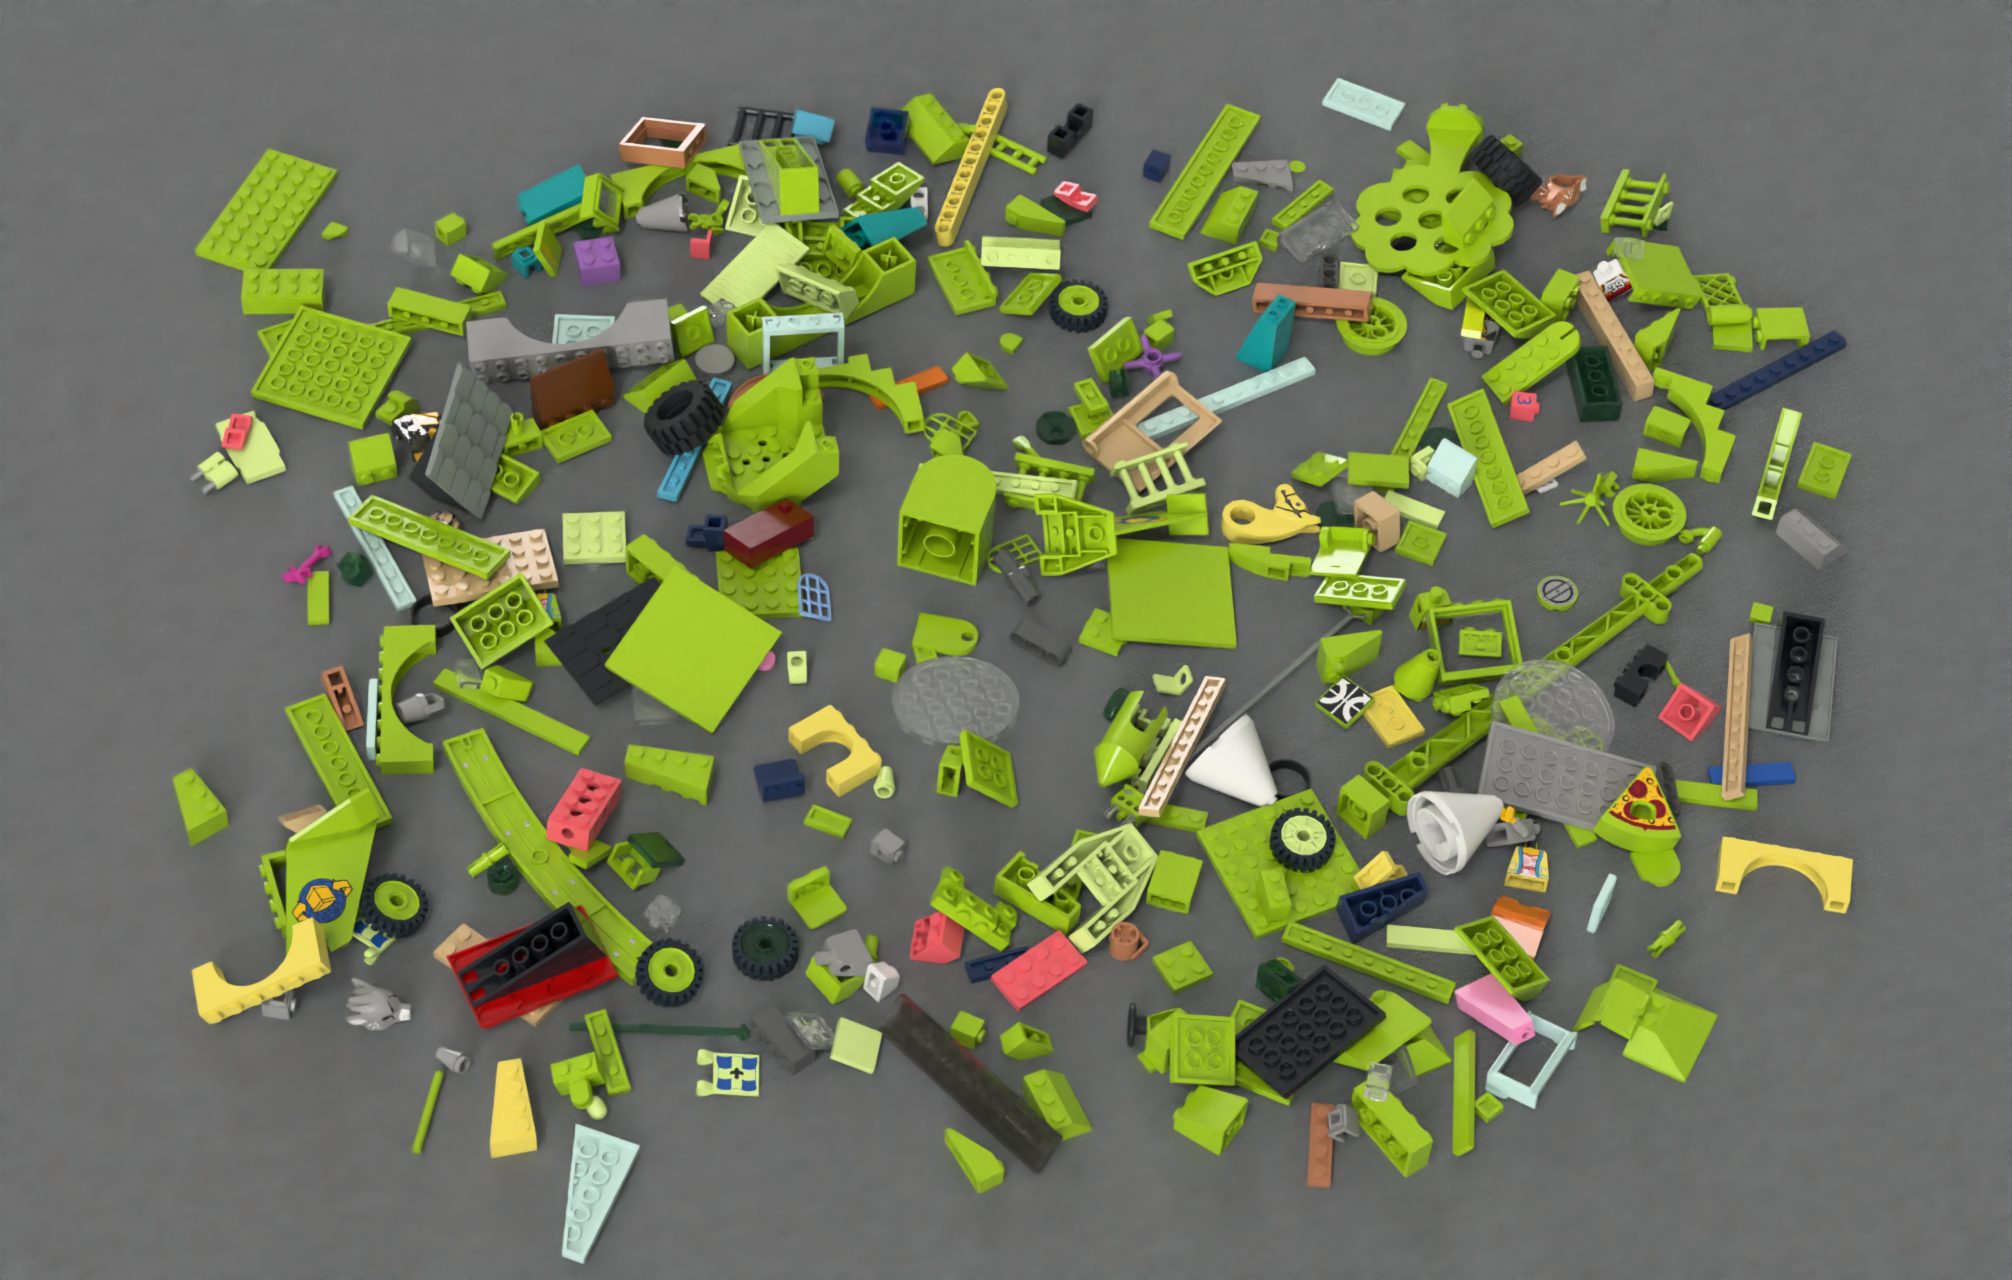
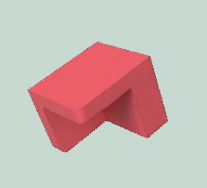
M708 230L706 239L691 238L690 257L710 260L713 247V230Z

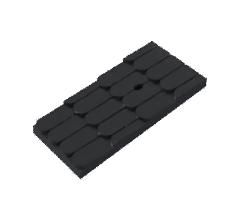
M655 577L646 580L629 592L623 593L598 610L589 613L577 622L568 625L544 640L595 707L632 685L605 668L604 664L660 587V583Z

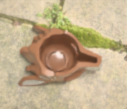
M1556 174L1549 177L1545 182V186L1538 188L1530 199L1531 201L1539 200V203H1543L1541 205L1542 208L1554 210L1553 217H1556L1578 201L1579 193L1586 190L1587 177L1584 175L1568 176ZM1567 184L1569 187H1561V185Z

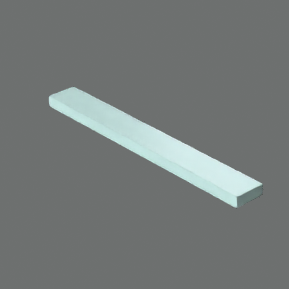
M353 485L333 492L334 498L347 521L348 517L362 504ZM350 525L397 612L411 608L417 600L382 537Z

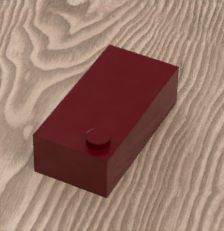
M786 498L723 530L724 551L752 569L813 537L814 516Z

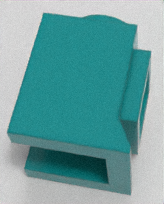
M529 246L519 247L512 253V266L525 279L529 278L528 267L531 265L538 272L542 271V264Z

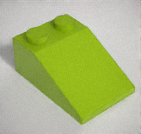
M1382 630L1320 638L1316 667L1322 684L1336 683L1343 675L1348 678L1377 660Z

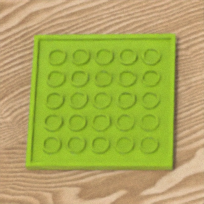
M301 305L250 391L251 397L363 430L409 349L412 338Z
M1312 788L1278 800L1272 805L1262 806L1196 832L1197 839L1255 940L1286 929L1289 921L1300 924L1336 910L1339 896L1360 890L1353 878L1360 869L1335 827L1334 834H1336V840L1332 856L1326 865L1323 864L1320 869L1315 868L1313 872H1309L1307 869L1305 873H1301L1300 868H1297L1295 872L1292 871V866H1289L1288 869L1283 867L1284 862L1279 864L1277 857L1272 855L1269 842L1271 830L1275 820L1283 812L1286 814L1287 810L1290 809L1294 812L1295 808H1300L1301 812H1303L1304 808H1309V813H1312L1313 810L1318 811V817L1320 814H1323L1325 816L1324 821L1329 820L1331 822ZM1282 868L1292 907L1288 919L1267 922L1257 887V880L1260 870Z

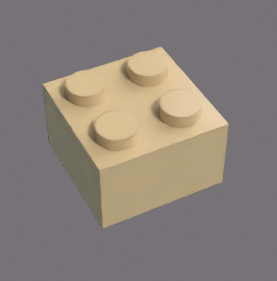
M1374 491L1354 501L1355 528H1369L1372 530V533H1375V544L1372 545L1379 552H1383L1400 542V511L1397 507L1391 505L1384 497Z

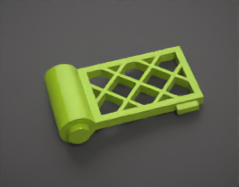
M1729 273L1692 275L1702 294L1700 301L1705 309L1709 326L1744 324L1752 319V308H1749L1748 304L1743 303L1735 287L1737 282L1734 276H1730ZM1705 291H1706V292H1709V293H1711L1712 295L1710 296V295H1708V294H1705L1704 292H1705Z

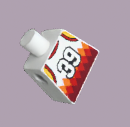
M1614 259L1609 263L1606 261L1600 262L1597 267L1598 269L1593 272L1598 286L1608 303L1633 289L1618 259Z

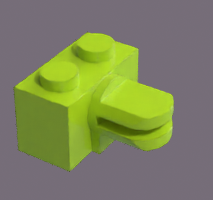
M595 1052L550 1064L555 1087L561 1096L570 1094L571 1102L578 1109L590 1107L593 1104L592 1087L606 1083L602 1062Z

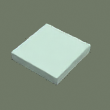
M1609 873L1593 906L1587 931L1591 933L1596 932L1611 901L1617 880L1615 875Z

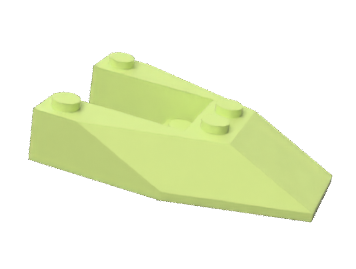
M1130 823L1077 841L1026 885L1041 902L1055 893L1074 874L1080 877L1102 905L1068 936L1081 954L1096 946L1111 932L1114 925L1122 922L1135 909L1158 856L1133 824Z

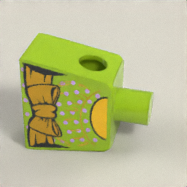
M1434 586L1430 592L1417 595L1409 613V618L1416 632L1427 629L1425 614L1430 607H1437V605H1443V607L1451 606L1452 602L1445 589ZM1453 618L1435 620L1436 627L1453 624Z

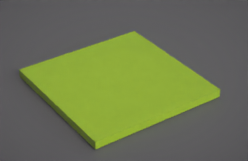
M1117 538L1118 554L1106 558L1112 640L1227 649L1236 648L1237 641L1228 547Z
M675 565L606 661L604 667L712 735L778 641L782 632Z

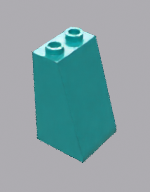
M579 164L517 195L520 201L517 206L522 215L527 214L524 219L528 227L582 202L586 176ZM599 203V210H601L602 212H604L603 209H602V207H601V205H600V203Z
M914 207L861 215L841 227L840 230L863 251L894 236L900 241L927 225V222L920 209Z
M1278 294L1258 319L1235 359L1263 372L1275 369L1289 351L1296 302Z

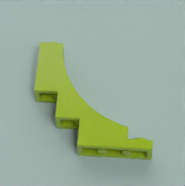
M1656 367L1653 373L1654 385L1659 388L1668 389L1667 399L1677 405L1691 419L1700 436L1703 447V466L1700 478L1719 484L1733 450L1736 435L1719 430L1725 410L1707 405L1713 386Z

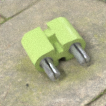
M216 452L197 466L198 471L192 474L189 479L192 483L202 476L208 481L210 480L207 485L201 488L202 493L207 494L214 488L217 490L221 489L236 478L238 472L229 461H226L219 452Z

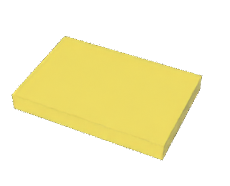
M1393 685L1370 694L1375 698V703L1363 715L1388 749L1425 734L1424 727L1400 694L1395 691Z

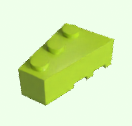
M192 767L173 777L175 794L191 847L229 826L226 809Z

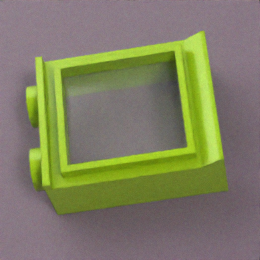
M595 173L585 177L579 219L596 218L593 220V226H604L602 232L604 235L620 231L618 224L622 195L625 189L605 177L602 173Z

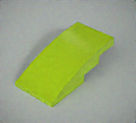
M898 162L870 179L871 186L858 193L857 201L843 209V214L845 217H859L861 215L898 210L925 181V177Z

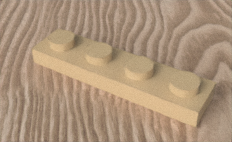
M1572 442L1518 474L1517 477L1524 495L1586 460L1587 458L1578 442Z

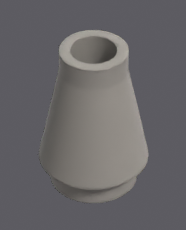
M443 1046L436 1053V1058L455 1074H464L470 1067L471 1059L466 1053L447 1049Z

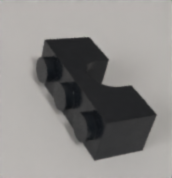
M1077 102L1068 112L1065 126L1063 127L1058 124L1048 134L1047 152L1063 159L1092 127L1094 110Z
M1646 644L1642 650L1638 649L1633 658L1634 661L1626 665L1623 676L1616 678L1613 685L1615 687L1613 696L1636 708L1645 696L1649 681L1642 677H1648L1656 681L1665 669L1669 655L1649 644Z

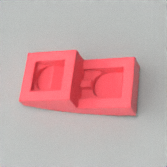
M1063 181L1054 191V195L1057 198L1085 212H1088L1098 202L1097 195L1082 192L1078 184Z
M231 414L229 426L225 429L222 448L243 450L252 426V416Z

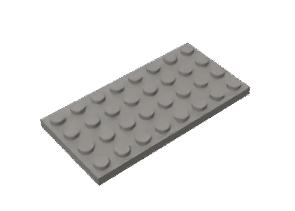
M1492 720L1489 727L1477 794L1494 795L1502 800L1504 807L1510 806L1521 812L1594 832L1593 829L1600 818L1642 769L1650 767L1656 775L1657 767Z

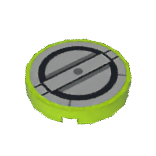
M1549 576L1539 582L1536 596L1539 603L1546 609L1564 612L1576 604L1578 590L1575 584L1565 577Z

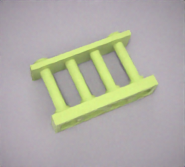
M982 236L981 266L1059 270L1060 240Z
M1177 442L1170 445L1167 449L1127 462L1122 460L1114 464L1110 476H1121L1131 498L1126 508L1128 515L1138 514L1167 504V494H1198L1203 491L1206 486L1204 479L1196 480V478L1192 477L1182 455L1188 447L1187 442L1182 444ZM1175 457L1186 481L1184 484L1178 486L1174 483L1164 461L1165 459ZM1157 463L1168 487L1166 490L1160 492L1156 489L1146 467L1147 465ZM1139 469L1149 491L1148 496L1143 498L1138 496L1128 474L1129 471Z

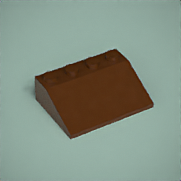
M602 348L530 377L532 418L540 430H544L593 409L596 413L615 405V390L605 352Z

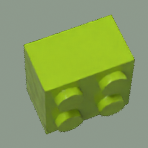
M1558 268L1543 291L1541 302L1557 315L1555 323L1567 321L1570 309L1574 310L1578 299H1575L1581 288L1578 285L1579 276Z

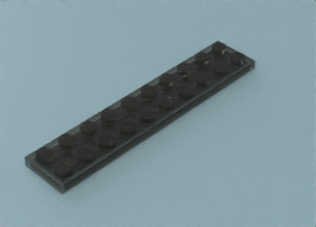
M899 994L878 1031L882 1032L891 1043L1035 1174L1041 1173L1063 1139V1136L907 995Z

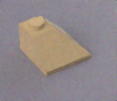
M319 804L277 818L278 822L283 826L298 833L325 815L327 810Z

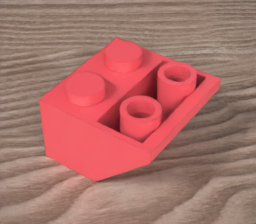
M940 911L915 921L909 958L916 961L945 964L959 958L964 927Z

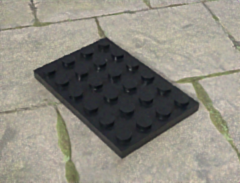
M1324 964L1235 1035V1058L1284 1099H1288L1387 1018L1386 1013Z

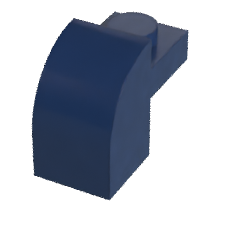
M706 514L704 525H689L685 540L686 545L707 546L708 552L721 549L724 546L723 530L729 527L727 515Z

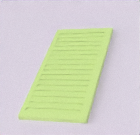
M770 222L700 293V296L727 315L728 311L759 297L763 299L779 282L774 267L779 264L792 263L796 265L810 251V248L776 223Z

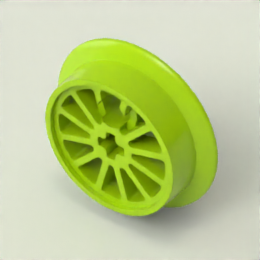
M1373 297V309L1369 322H1351V320L1336 319L1337 328L1345 344L1355 352L1364 355H1380L1390 351L1404 337L1407 330V321L1403 312L1393 303L1377 297Z
M1636 484L1629 486L1616 496L1613 503V514L1620 531L1629 540L1641 545L1655 546L1667 542L1683 528L1686 522V509L1682 501L1673 492L1658 485Z

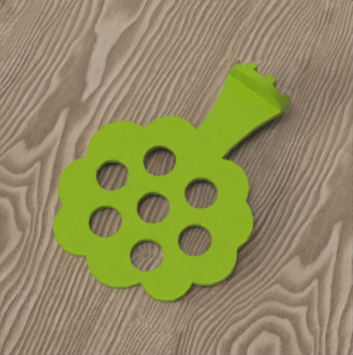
M1449 103L1441 104V108L1429 114L1426 126L1431 147L1429 166L1412 165L1402 168L1394 174L1390 182L1375 184L1360 193L1356 201L1359 217L1352 224L1350 230L1351 238L1357 248L1365 251L1366 261L1374 270L1392 273L1406 269L1414 275L1427 277L1446 272L1454 264L1463 267L1478 266L1487 261L1491 256L1492 247L1506 242L1513 234L1514 223L1510 216L1512 203L1508 193L1495 187L1493 181L1484 173L1479 171L1461 172L1470 150L1480 143L1484 132V121L1481 115L1478 117L1475 113L1468 110L1467 105L1460 103L1458 107L1449 106ZM1474 178L1494 199L1495 215L1464 250L1458 249L1451 254L1439 253L1436 251L1435 246L1444 240L1442 225L1434 229H1427L1422 227L1419 221L1429 214L1441 216L1450 205L1447 202L1448 196L1462 191L1471 179ZM1412 189H1423L1429 194L1425 201L1414 204L1405 201L1403 198L1405 193ZM1386 211L1397 212L1401 215L1400 221L1392 226L1380 225L1376 222V218ZM1401 236L1412 237L1417 242L1412 249L1407 251H1397L1391 247L1392 241Z

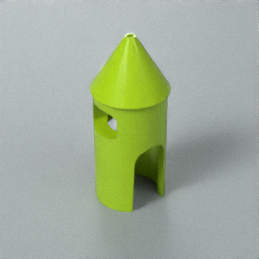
M1133 691L1127 696L1100 744L1094 749L1100 787L1115 784L1137 774L1140 760L1147 754L1168 717L1167 708L1164 706L1157 718L1149 723L1144 732L1132 725L1130 721L1131 716L1144 691Z

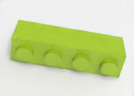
M400 287L395 288L387 303L389 317L464 336L467 330L466 322L472 321L471 306Z

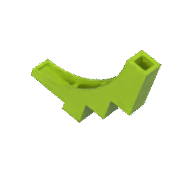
M861 354L848 357V363L818 368L819 388H846L868 395L871 394L885 403L895 413L903 426L905 434L925 430L924 417L915 381L895 385L891 367L871 371L868 355Z
M1782 408L1752 515L1772 520L1802 412Z

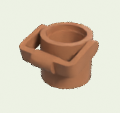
M1120 922L1114 925L1108 937L1110 940L1109 952L1117 960L1127 961L1131 959L1135 961L1149 948V942L1145 935L1132 923ZM1138 942H1141L1143 945L1138 949Z

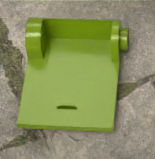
M1322 526L1319 534L1320 550L1309 570V575L1357 578L1371 546L1375 544V533H1372V530L1369 528Z

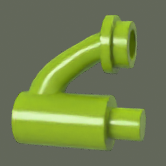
M1711 527L1710 529H1683L1680 532L1679 540L1684 544H1689L1693 542L1694 537L1703 536L1698 542V548L1696 549L1699 555L1708 553L1722 537V532L1717 527Z

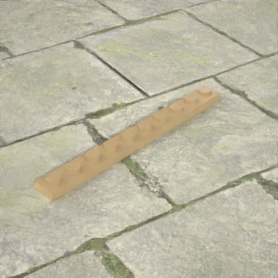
M1750 633L1730 639L1721 792L1724 801L1745 796L1753 637Z
M1205 676L1138 808L1139 815L1160 818L1226 687L1225 678Z

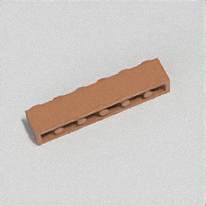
M1257 283L1252 296L1254 313L1261 314L1265 312L1278 294L1296 302L1294 316L1369 322L1373 309L1372 291Z

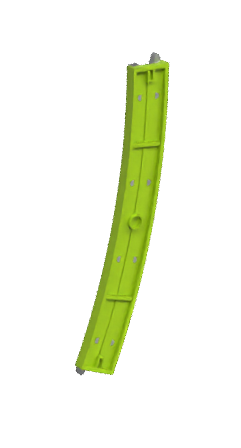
M484 728L472 729L469 733L442 741L443 750L466 794L499 844L501 841L506 844L510 851L507 856L552 911H555L567 902H570L574 907L582 905L619 976L632 987L637 986V978H635L636 965L642 953L653 942L617 911L577 867L568 861L569 858L556 842L546 839V829L513 783Z

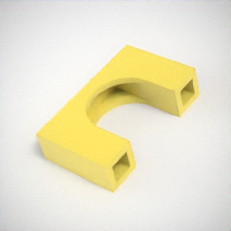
M831 704L789 727V742L801 755L825 742H837L850 750L851 754L848 758L826 770V783L838 797L879 774L882 763L880 755L877 752H873L868 742L857 734L854 726L848 724L839 710L836 711Z

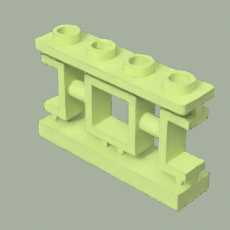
M1139 704L1136 706L1130 721L1133 726L1137 721V727L1145 731L1151 720L1146 719L1148 710H1140ZM1169 718L1165 720L1157 734L1164 738L1160 745L1159 738H1155L1147 754L1140 760V766L1146 769L1142 776V769H1138L1137 774L1131 778L1132 787L1138 786V790L1142 792L1149 788L1182 723L1181 720L1175 718L1173 723Z

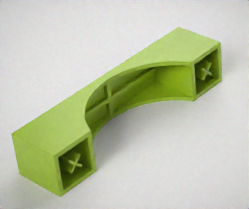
M895 236L861 251L854 266L839 282V284L846 287H852L856 291L859 304L848 318L843 319L844 326L915 294L916 260ZM759 297L727 312V345L749 370L762 364V317L826 314L830 312L809 303L788 308L775 307ZM830 332L770 336V360Z

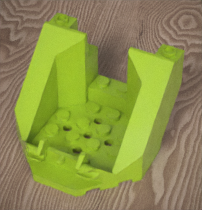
M795 357L790 358L734 401L723 424L718 426L716 433L711 435V438L707 441L708 446L702 452L711 490L716 493L719 491L725 494L727 499L751 508V511L756 514L786 498L801 506L804 499L839 475V449L836 437H831V435L825 436L822 424L823 403L819 392V372L815 357L796 360ZM760 443H765L766 445H765V446H760L759 444H760ZM763 459H769L770 461L764 462ZM744 462H749L750 464H749V465H744L743 463H744Z

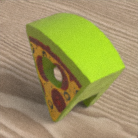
M1650 767L1642 769L1604 813L1593 829L1595 833L1606 841L1620 848L1637 852L1669 850L1674 848L1681 838L1680 831L1666 798Z

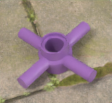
M1144 335L1140 337L1145 352L1142 359L1123 363V369L1125 371V369L1130 370L1143 367L1146 373L1153 374L1156 379L1161 375L1160 368L1163 363L1180 360L1182 355L1181 352L1162 355L1160 350L1151 348L1148 337Z

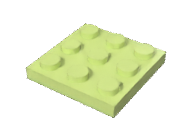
M625 511L562 514L564 565L626 562Z

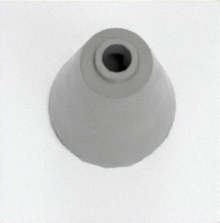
M679 193L639 208V212L636 213L637 224H640L642 228L689 232L691 220H687L690 208H687L685 202H688L686 194Z

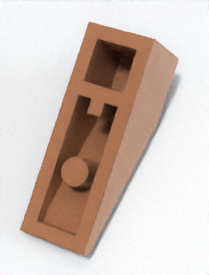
M343 665L323 671L320 675L323 688L345 731L348 732L364 726Z

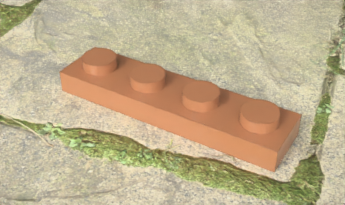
M1311 1103L1307 1186L1330 1188L1333 1138L1327 1136L1329 1132L1328 1112L1334 1110V1104Z

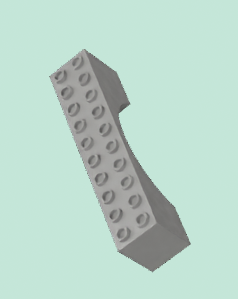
M667 299L627 303L620 317L605 331L587 340L569 344H552L532 339L518 331L509 322L507 317L466 322L471 372L484 384L496 381L505 382L513 379H527L600 348L605 352L609 368H626L634 365L674 361Z

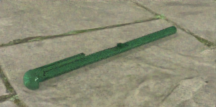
M586 1022L569 1023V1031H588ZM611 1023L613 1032L725 1036L740 1037V1041H745L750 1034V1030L745 1024H741V1028Z

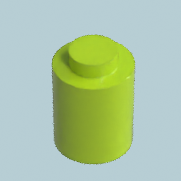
M844 169L837 175L836 182L850 198L857 197V194L864 190V184L851 169Z

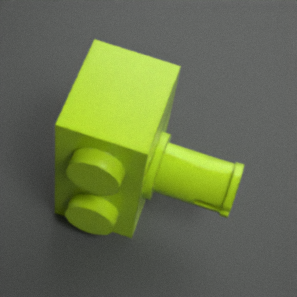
M515 412L516 418H514V413L510 415L511 425L507 429L505 435L507 438L501 452L510 458L543 448L542 434L534 419L523 420V415L519 412Z

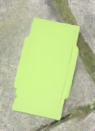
M254 410L242 414L250 415L253 418L246 444L243 450L225 449L235 467L239 469L247 485L286 471L285 464L279 456L280 450L265 423L260 422L256 418ZM230 419L215 424L221 442L223 441L225 429L229 426Z

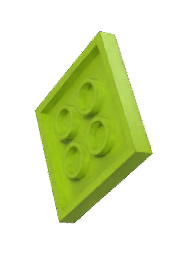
M966 729L959 733L967 786L1011 808L1017 806L1018 797L1010 752Z
M1170 1014V1083L1235 1086V1017Z

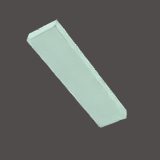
M378 679L369 680L366 738L367 758L369 760H376Z

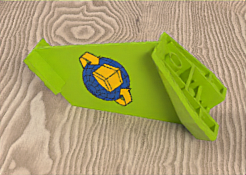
M1056 493L1034 494L1036 515H1042L1046 551L1039 555L1041 576L1063 575L1118 554L1117 535L1163 525H1169V535L1209 534L1206 493L1167 494V511H1152L1115 517V512Z
M368 787L348 798L288 840L284 852L286 855V956L292 943V926L311 917L323 927L326 945L331 953L351 942L375 829L379 819L378 811Z

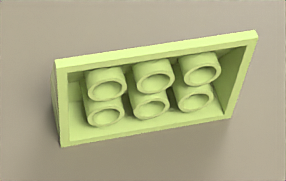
M740 175L725 230L756 237L769 223H761L747 176ZM776 222L778 226L786 231L784 222Z

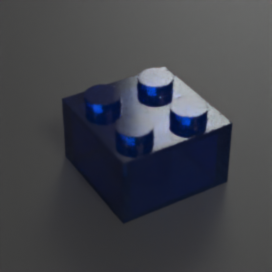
M871 107L865 137L867 151L905 155L911 124L909 111Z

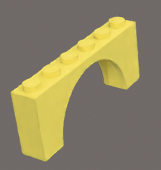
M1723 836L1718 853L1715 891L1737 894L1742 879L1751 871L1769 865L1785 866L1801 872L1817 886L1823 899L1824 910L1846 914L1850 903L1853 859Z
M313 917L293 925L292 943L285 960L269 977L253 985L235 986L228 984L223 971L212 961L193 969L192 975L199 1015L210 1025L218 1023L222 1019L238 1014L247 1008L259 1005L263 1001L280 996L286 991L298 988L309 981L330 973L331 967L323 927Z

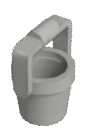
M419 692L398 703L397 712L403 724L427 720L431 717L430 713L446 707L445 699L435 693L423 695Z

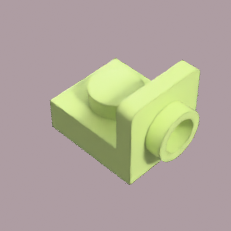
M1430 446L1411 456L1409 470L1412 475L1421 481L1426 479L1428 464L1434 455V450Z

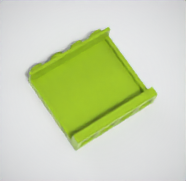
M1614 238L1607 248L1606 253L1608 257L1619 258L1634 291L1628 298L1629 301L1693 309L1702 297L1678 246Z

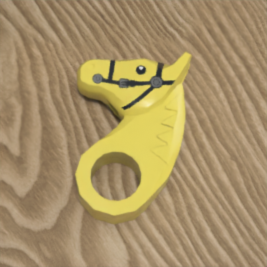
M1282 484L1275 489L1276 504L1273 510L1263 508L1246 500L1232 501L1226 505L1222 513L1221 530L1223 535L1232 542L1262 544L1283 540L1298 533H1318L1320 527L1314 524L1321 523V518L1310 515L1306 504L1297 496L1293 488L1288 484ZM1245 519L1248 520L1250 524L1240 525L1235 523L1233 520Z

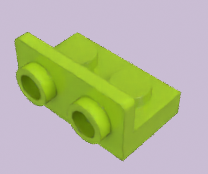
M1464 627L1463 630L1458 632V656L1501 658L1502 632H1497L1496 629L1490 628L1484 629V631H1476V628Z

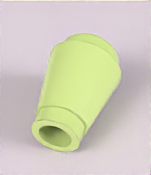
M888 766L880 769L874 784V791L880 798H889L895 792L893 770Z

